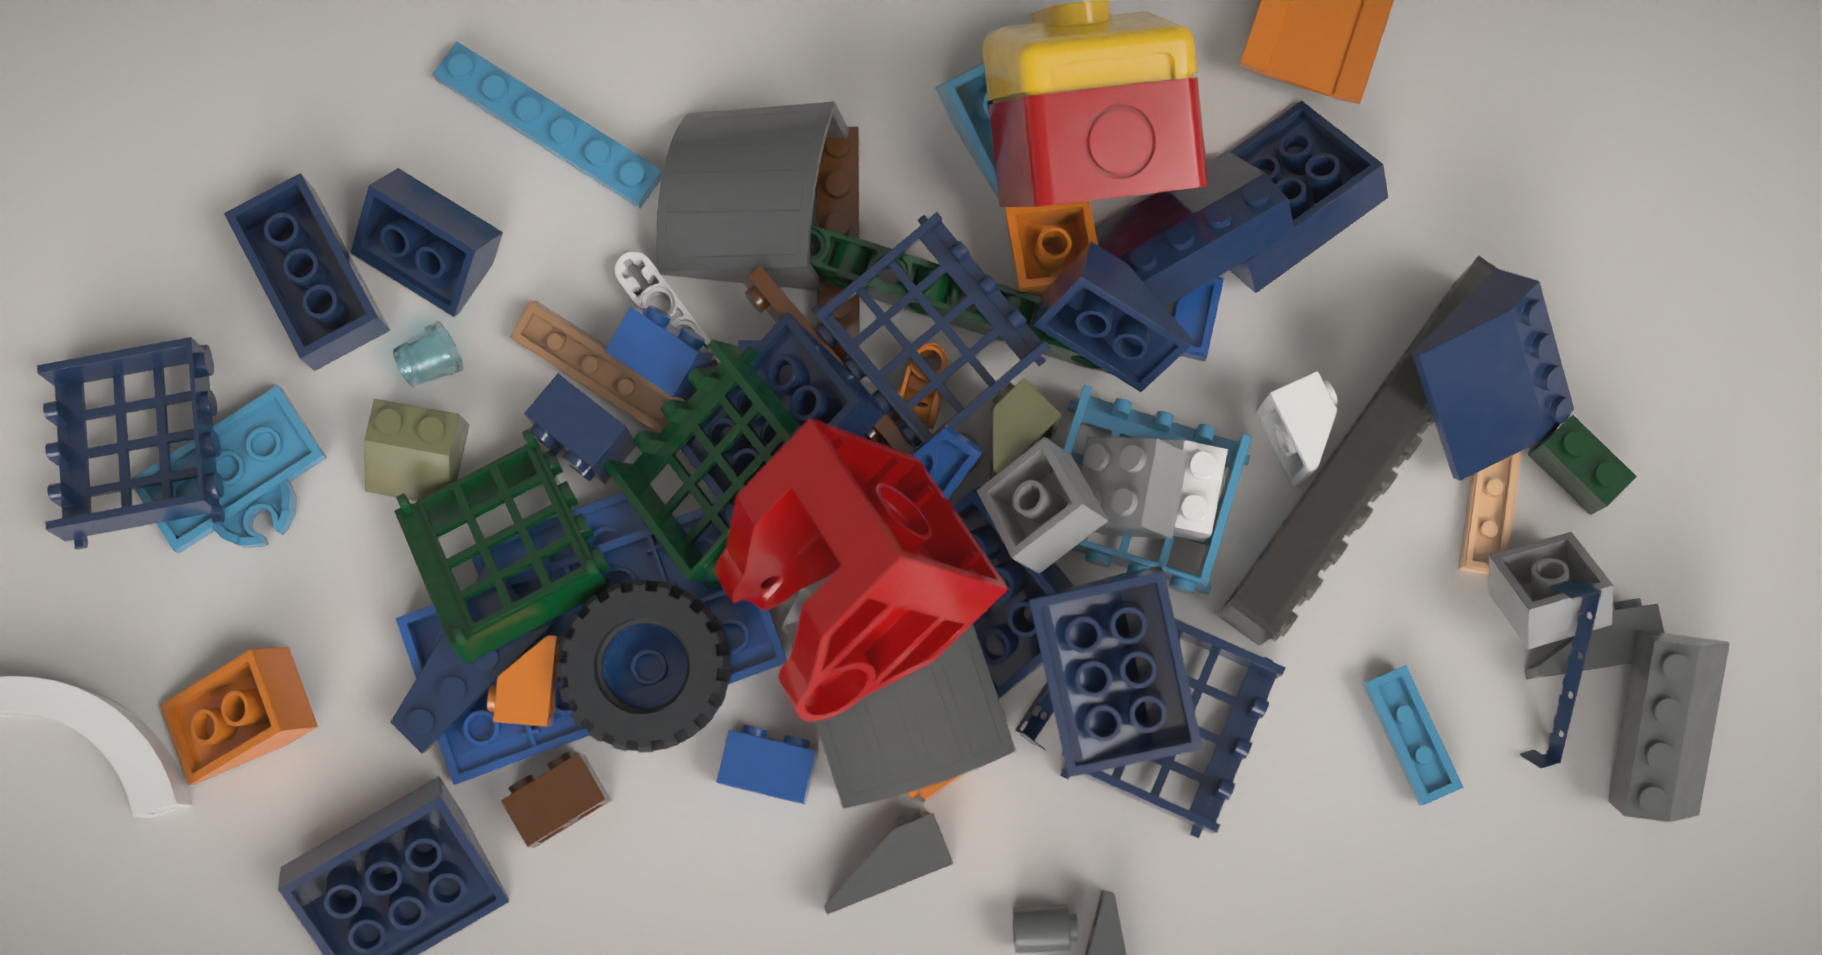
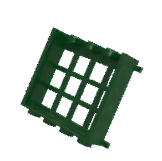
M712 339L707 346L721 362L717 368L712 371L699 367L689 373L688 380L697 391L687 402L670 399L663 403L660 410L670 422L660 433L645 430L639 432L634 437L633 442L643 453L633 464L608 460L604 464L605 469L686 579L701 581L708 589H714L720 585L715 568L719 557L727 547L730 526L721 516L722 511L742 491L765 463H768L774 457V453L782 444H786L801 428L751 365L758 356L756 351L751 346H748L742 352L736 345ZM737 384L753 403V406L744 416L728 397ZM721 404L736 425L716 445L701 425ZM760 413L777 433L767 445L751 426ZM695 434L709 452V455L690 475L676 454ZM744 434L758 451L759 455L739 475L724 454ZM669 463L684 484L664 504L650 484ZM717 463L732 482V485L713 505L698 483ZM691 493L706 514L687 534L672 513ZM714 523L722 536L703 556L694 543Z
M530 428L522 431L528 444L425 496L416 503L410 504L405 493L396 497L401 508L394 512L450 646L466 665L583 604L594 594L599 595L606 591L607 587H610L604 575V572L609 570L610 566L600 547L597 545L591 548L588 539L593 537L594 533L584 514L576 515L572 508L579 504L568 481L560 483L557 475L564 471L552 449L547 452L543 451L535 436L529 431ZM543 484L552 504L522 519L514 498ZM505 503L514 524L485 539L476 518ZM557 514L566 536L537 550L527 529ZM467 523L476 544L446 558L438 538ZM519 534L528 556L498 570L490 549ZM572 545L582 567L551 582L542 561ZM481 554L490 576L460 591L452 568ZM534 566L543 588L513 603L504 580ZM495 586L504 608L474 623L465 601Z

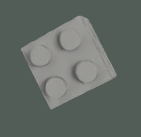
M1045 437L977 490L1012 559L1039 574L1109 521L1072 455Z
M1087 437L1081 473L1109 520L1095 532L1102 535L1172 539L1188 453L1154 438Z
M1572 532L1489 555V595L1528 649L1575 636L1578 615H1581L1583 597L1572 599L1551 588L1550 586L1569 580H1576L1582 584L1594 582V587L1600 589L1602 593L1593 630L1612 625L1614 585ZM1588 611L1587 618L1591 619L1592 614Z

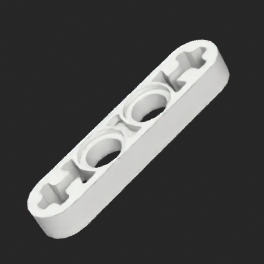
M637 251L623 254L616 262L615 276L637 308L647 309L649 300L656 295L667 296L671 300V307L667 312L671 317L669 324L677 329H691L705 339L703 346L710 350L707 346L711 342L650 259ZM633 264L637 269L644 266L641 273L649 287L642 291L635 278L625 279L629 275L626 269L628 266ZM714 355L709 366L719 365L721 362Z

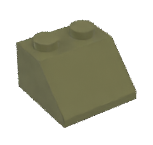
M1025 378L1016 386L1009 382L992 400L995 404L990 410L992 412L989 427L990 480L1044 437L1049 440L1057 431L1062 414Z
M374 399L364 438L365 491L391 497H397L405 493L408 500L418 501L453 483L458 479L470 425L457 413Z

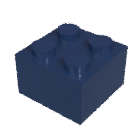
M559 373L524 413L533 424L529 431L537 437L536 440L548 450L552 449L556 456L561 450L565 452L562 457L570 463L569 466L589 482L595 476L605 484L611 476L605 469L604 464L608 460L623 462L636 447V444L633 442L634 438L624 424Z

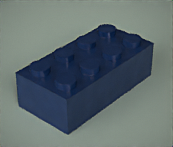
M301 173L224 213L299 358L314 371L391 331L316 190Z

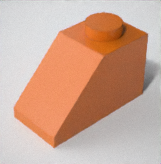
M546 636L498 676L497 685H491L489 688L487 701L488 712H494L493 722L535 726L553 725L558 683L556 663L560 662L561 650H558L561 637Z

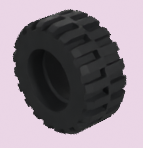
M633 580V582L607 587L606 591L599 595L594 594L584 602L585 606L579 613H574L567 623L570 627L565 637L561 636L558 650H561L560 662L556 663V677L560 676L562 689L559 692L563 703L567 702L573 713L570 715L578 725H583L590 732L588 735L599 742L604 741L613 745L612 748L622 751L631 750L639 751V753L654 752L679 745L706 727L723 704L732 672L729 642H727L724 634V628L709 607L684 589L662 581ZM641 623L656 624L671 631L683 645L687 656V674L681 689L671 700L654 708H637L619 700L608 687L603 671L604 656L613 638L622 630Z

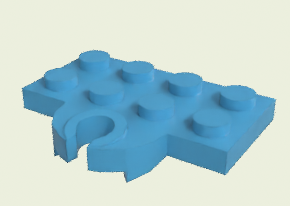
M275 386L213 426L221 446L220 456L216 457V466L224 485V495L222 498H219V504L224 510L225 522L213 524L212 515L204 514L156 523L174 552L180 554L214 531L222 539L242 547L269 545L267 538L258 534L253 527L255 517L263 511H270L272 513L273 528L278 533L284 535L289 530L296 515L297 496L291 481L327 459V456L280 386ZM195 439L170 454L171 472L197 467ZM160 461L131 479L160 474ZM198 478L172 482L173 498L199 493ZM161 485L135 489L143 503L162 500Z

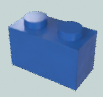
M649 305L647 309L630 307L605 352L670 396L689 398L695 389L688 380L689 373L699 367L706 369L714 356L713 352L703 346L705 339L687 328H682L681 331L669 324L671 317L655 306Z
M742 725L740 732L729 730L716 783L806 805L818 756L816 750L809 749L811 741L785 735L783 743L766 739L767 730L748 725Z

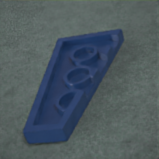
M486 566L476 582L490 576ZM504 580L513 603L522 599L523 597ZM495 586L465 601L474 623L504 608ZM546 622L467 665L450 646L444 633L390 723L421 754L425 753L497 681L498 676L514 664L551 625Z

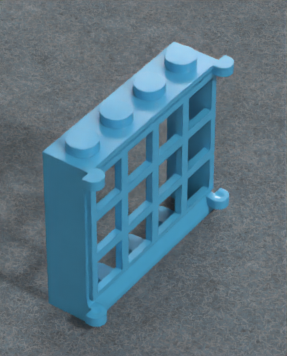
M1084 384L1079 401L1070 400L1067 408L1075 414L1064 450L1072 455L1076 463L1082 464L1084 455L1073 452V448L1081 423L1111 432L1110 438H1119L1122 435L1129 438L1186 440L1228 449L1225 468L1229 470L1221 497L1218 498L1212 535L1204 542L1190 540L1206 545L1197 575L1167 566L1175 536L1172 539L1164 540L1158 563L1127 553L1132 538L1129 536H1122L1118 550L1088 541V537L1071 550L1086 554L1084 560L1091 564L1109 568L1110 564L1114 563L1127 567V572L1161 565L1166 580L1170 581V588L1187 594H1194V591L1209 595L1212 585L1208 584L1240 474L1243 465H1248L1250 455L1246 454L1252 436L1243 434L1237 442L1214 435L1216 429L1210 425L1199 424L1194 429L1172 422L1174 416L1168 412L1157 411L1156 415L1152 416L1131 409L1132 402L1126 399L1116 398L1115 402L1111 403L1091 397L1092 387Z

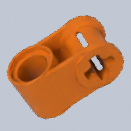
M927 342L917 350L922 358L931 356L940 362L941 367L936 372L937 376L948 368L946 351L940 345ZM911 357L904 380L901 382L898 394L905 402L931 382L917 368L916 363ZM937 388L912 408L919 419L926 423V427L932 430L935 427L943 398ZM894 409L892 419L899 420L901 416Z

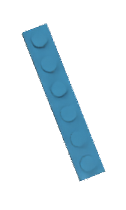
M459 42L454 44L433 73L438 82L639 209L642 208L662 179L663 172L661 169Z

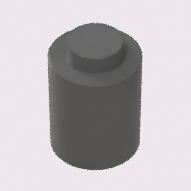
M1067 905L1012 908L1015 953L1069 951L1070 941H1078L1076 913L1068 914Z

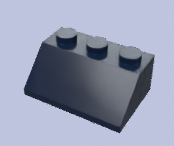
M398 168L369 185L350 253L455 317L461 312L492 267L503 232Z

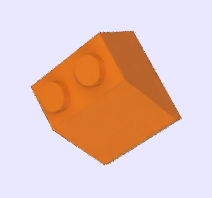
M1090 201L1040 207H1005L1004 212L1019 292L1043 297L1044 291L1091 242L1098 245Z

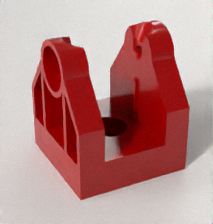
M811 418L736 496L727 547L719 557L715 568L716 576L733 604L745 599L757 605L763 611L778 606L797 591L830 576L803 604L791 655L781 667L778 680L797 715L806 721H821L834 717L851 708L863 697L934 662L1008 590L1002 578L918 457Z

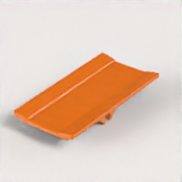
M1261 0L1239 65L1257 74L1324 96L1360 104L1394 0Z

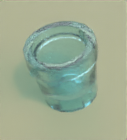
M439 321L427 325L422 332L393 349V356L397 367L406 382L412 387L446 375L452 376L463 370V362L449 332Z

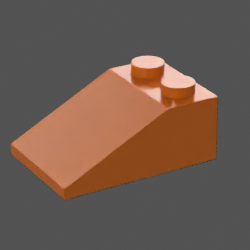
M289 647L250 649L160 705L188 786L196 785L282 748L318 727Z

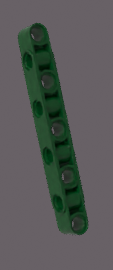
M811 226L810 243L819 249V253L809 257V263L822 281L843 290L892 250L891 248L857 237L841 235ZM906 253L896 260V263L916 286L940 266V264ZM947 272L922 292L942 317L960 304V299L966 296ZM879 275L864 287L874 300L894 305L909 292L901 281L887 284L880 279ZM996 283L999 287L998 290L1013 308H1017L1027 320L1026 323L1042 342L1046 341L1051 347L1044 355L1084 368L1109 373L1033 326L1042 301L1041 297L1026 292H1019L1017 289ZM916 299L903 308L930 317ZM966 309L949 323L985 336L994 329L979 310L971 311ZM1000 335L996 338V339H998V340L1004 341V340L1000 337Z

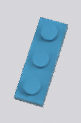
M1402 666L1363 683L1419 806L1464 788L1407 666Z

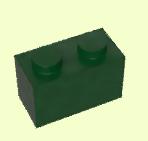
M1574 415L1570 416L1564 423H1561L1548 438L1542 440L1528 454L1590 515L1607 507L1637 477Z

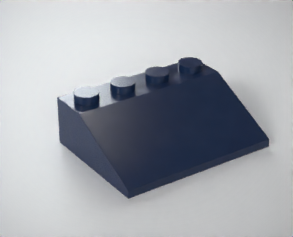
M1300 101L1230 151L1233 155L1266 173L1288 198L1295 233L1232 268L1230 271L1254 293L1262 290L1388 198L1383 163L1305 102Z
M1226 152L1206 164L1208 186L1155 193L1095 227L1098 246L1128 264L1164 307L1295 233L1288 198L1266 173L1230 152Z
M1494 268L1412 352L1452 476L1456 480L1461 481L1548 438L1561 423H1564L1574 410L1542 288L1538 280Z
M788 312L753 348L758 356L751 365L801 427L811 418L864 437L886 414L866 388ZM738 384L728 395L743 416L753 406L752 401ZM720 404L701 426L714 443L718 445L736 423ZM761 413L751 424L752 428L766 445L777 434ZM695 434L681 448V451L695 469L709 455V452ZM744 434L724 454L739 475L759 455L758 451ZM783 443L782 446L774 453V456L785 445V443ZM717 463L703 478L717 499L732 485V482ZM736 497L725 508V510L728 512L731 518L733 516Z
M980 486L972 489L953 508L1008 587V590L973 623L998 699H1000L1043 665L1029 599L1071 588L1074 585L1055 562L1039 574L1012 559L977 493V490L982 487Z
M1161 565L1110 576L1029 599L1068 777L1203 749L1166 577Z
M440 776L281 866L278 891L323 955H419L510 902L506 891L465 815Z

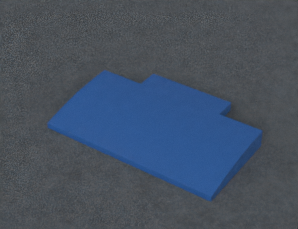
M623 492L574 509L576 515L584 514L594 533V536L588 539L591 548L598 545L610 566V569L604 572L610 586L618 583L633 582V580L662 581L688 591L709 607L724 628V634L730 645L732 672L729 684L783 665L787 661L770 610L763 611L757 605L745 599L733 604L721 584L714 589H708L701 581L687 580ZM699 508L675 518L688 534L706 512L703 508ZM724 509L721 516L731 526L732 518ZM558 516L546 519L527 529L537 550L566 536ZM712 523L694 544L704 556L722 534L715 524ZM519 534L490 549L498 570L528 556ZM572 545L542 561L551 582L582 567ZM481 554L472 558L478 577L486 566ZM534 566L506 579L523 598L543 588ZM585 603L548 621L551 627L524 654L546 636L565 637L570 627L567 623L574 613H579L583 609ZM433 605L395 618L416 679L445 633ZM651 623L630 626L618 633L606 650L603 662L605 680L612 693L619 700L630 706L654 708L663 705L679 692L685 681L687 656L683 645L671 631L662 626ZM558 676L554 723L552 726L493 722L494 712H488L487 709L488 689L438 739L453 785L589 736L590 732L583 725H578L570 714L573 712L568 703H563L559 692L562 689L560 676Z

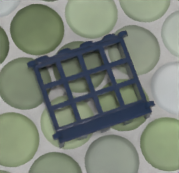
M938 212L929 219L922 215L917 220L920 226L822 309L818 304L811 309L821 321L815 329L831 348L839 342L850 355L843 362L859 381L867 376L876 386L877 390L871 395L887 414H890L894 409L906 422L899 429L915 448L938 431L936 430L932 434L912 410L913 407L936 388L957 412L944 424L954 429L1033 362L1039 367L1046 362L1042 354L1051 348L1046 341L1042 342L1026 323L1027 320L1017 308L1012 307L998 290L999 287L995 281L982 271L970 256L971 253L960 240L957 241L942 223L943 218ZM921 241L939 262L940 266L916 286L896 263V260L917 242ZM889 267L909 292L884 313L864 287ZM947 272L967 298L942 317L922 292ZM858 294L877 319L852 339L832 314L854 295ZM916 299L936 324L910 344L890 319ZM974 304L994 329L968 349L948 324ZM884 325L904 351L879 371L859 345ZM942 330L962 356L937 376L917 350ZM1000 335L1020 361L995 381L975 355ZM911 357L931 382L905 402L885 377ZM968 362L989 387L963 407L943 382Z
M192 337L37 365V373L55 386L56 401L43 404L44 415L47 420L57 426L58 435L57 442L46 444L45 452L47 458L59 466L60 483L49 484L47 491L50 500L62 507V518L45 521L48 532L65 542L74 540V548L79 550L88 547L87 536L204 514L212 515L213 524L225 522V513L219 504V498H222L224 495V485L216 466V457L220 456L221 446L218 435L213 429V416L217 415V402L214 393L210 390L209 376L214 374V363L210 347L207 344L199 345ZM189 364L191 391L166 395L164 368ZM153 370L155 397L126 403L124 375ZM113 378L115 405L86 410L84 383ZM192 401L194 429L169 433L167 406ZM156 408L158 435L128 441L126 413ZM116 415L117 443L88 448L86 421ZM195 439L197 467L171 472L169 444ZM159 446L160 474L131 479L129 451ZM118 453L120 481L90 487L89 459ZM198 478L199 493L173 498L172 482ZM161 485L162 500L137 505L132 504V490ZM121 492V508L92 513L91 497Z
M1175 619L1179 639H1184L1210 651L1198 680L1187 676L1189 687L1194 689L1191 695L1194 710H1196L1202 693L1232 706L1221 735L1198 726L1200 737L1216 744L1205 773L1202 774L1175 762L1176 755L1150 760L1161 765L1150 793L1120 780L1125 766L1115 767L1112 775L1103 771L1082 774V776L1193 825L1190 835L1199 838L1202 830L1210 834L1218 832L1221 825L1216 823L1224 802L1229 800L1235 788L1233 780L1240 763L1247 758L1251 750L1252 742H1250L1258 720L1264 717L1268 709L1269 701H1267L1274 681L1283 675L1286 667L1273 662V660L1267 657L1263 658ZM1218 655L1248 668L1236 697L1207 685ZM1065 763L1060 776L1069 780ZM1170 770L1200 783L1189 810L1159 797Z

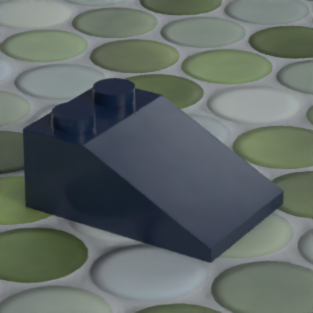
M1093 242L1044 291L1033 325L1139 392L1147 388L1188 350L1193 341L1128 264Z

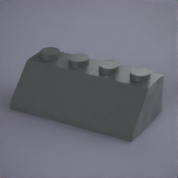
M1638 630L1608 800L1623 816L1664 822H1673L1699 816L1728 657L1729 642Z

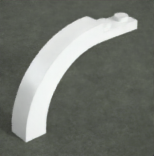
M0 677V718L22 715L43 716L69 726L85 736L104 754L117 772L126 791L133 817L151 818L192 805L184 779L169 751L155 733L131 711L110 698L76 685L37 677Z

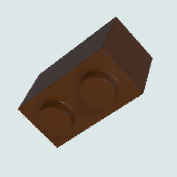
M568 751L547 764L550 771L534 780L532 775H528L508 788L511 794L502 799L501 802L527 847L536 848L612 801L585 755L578 753L573 756Z

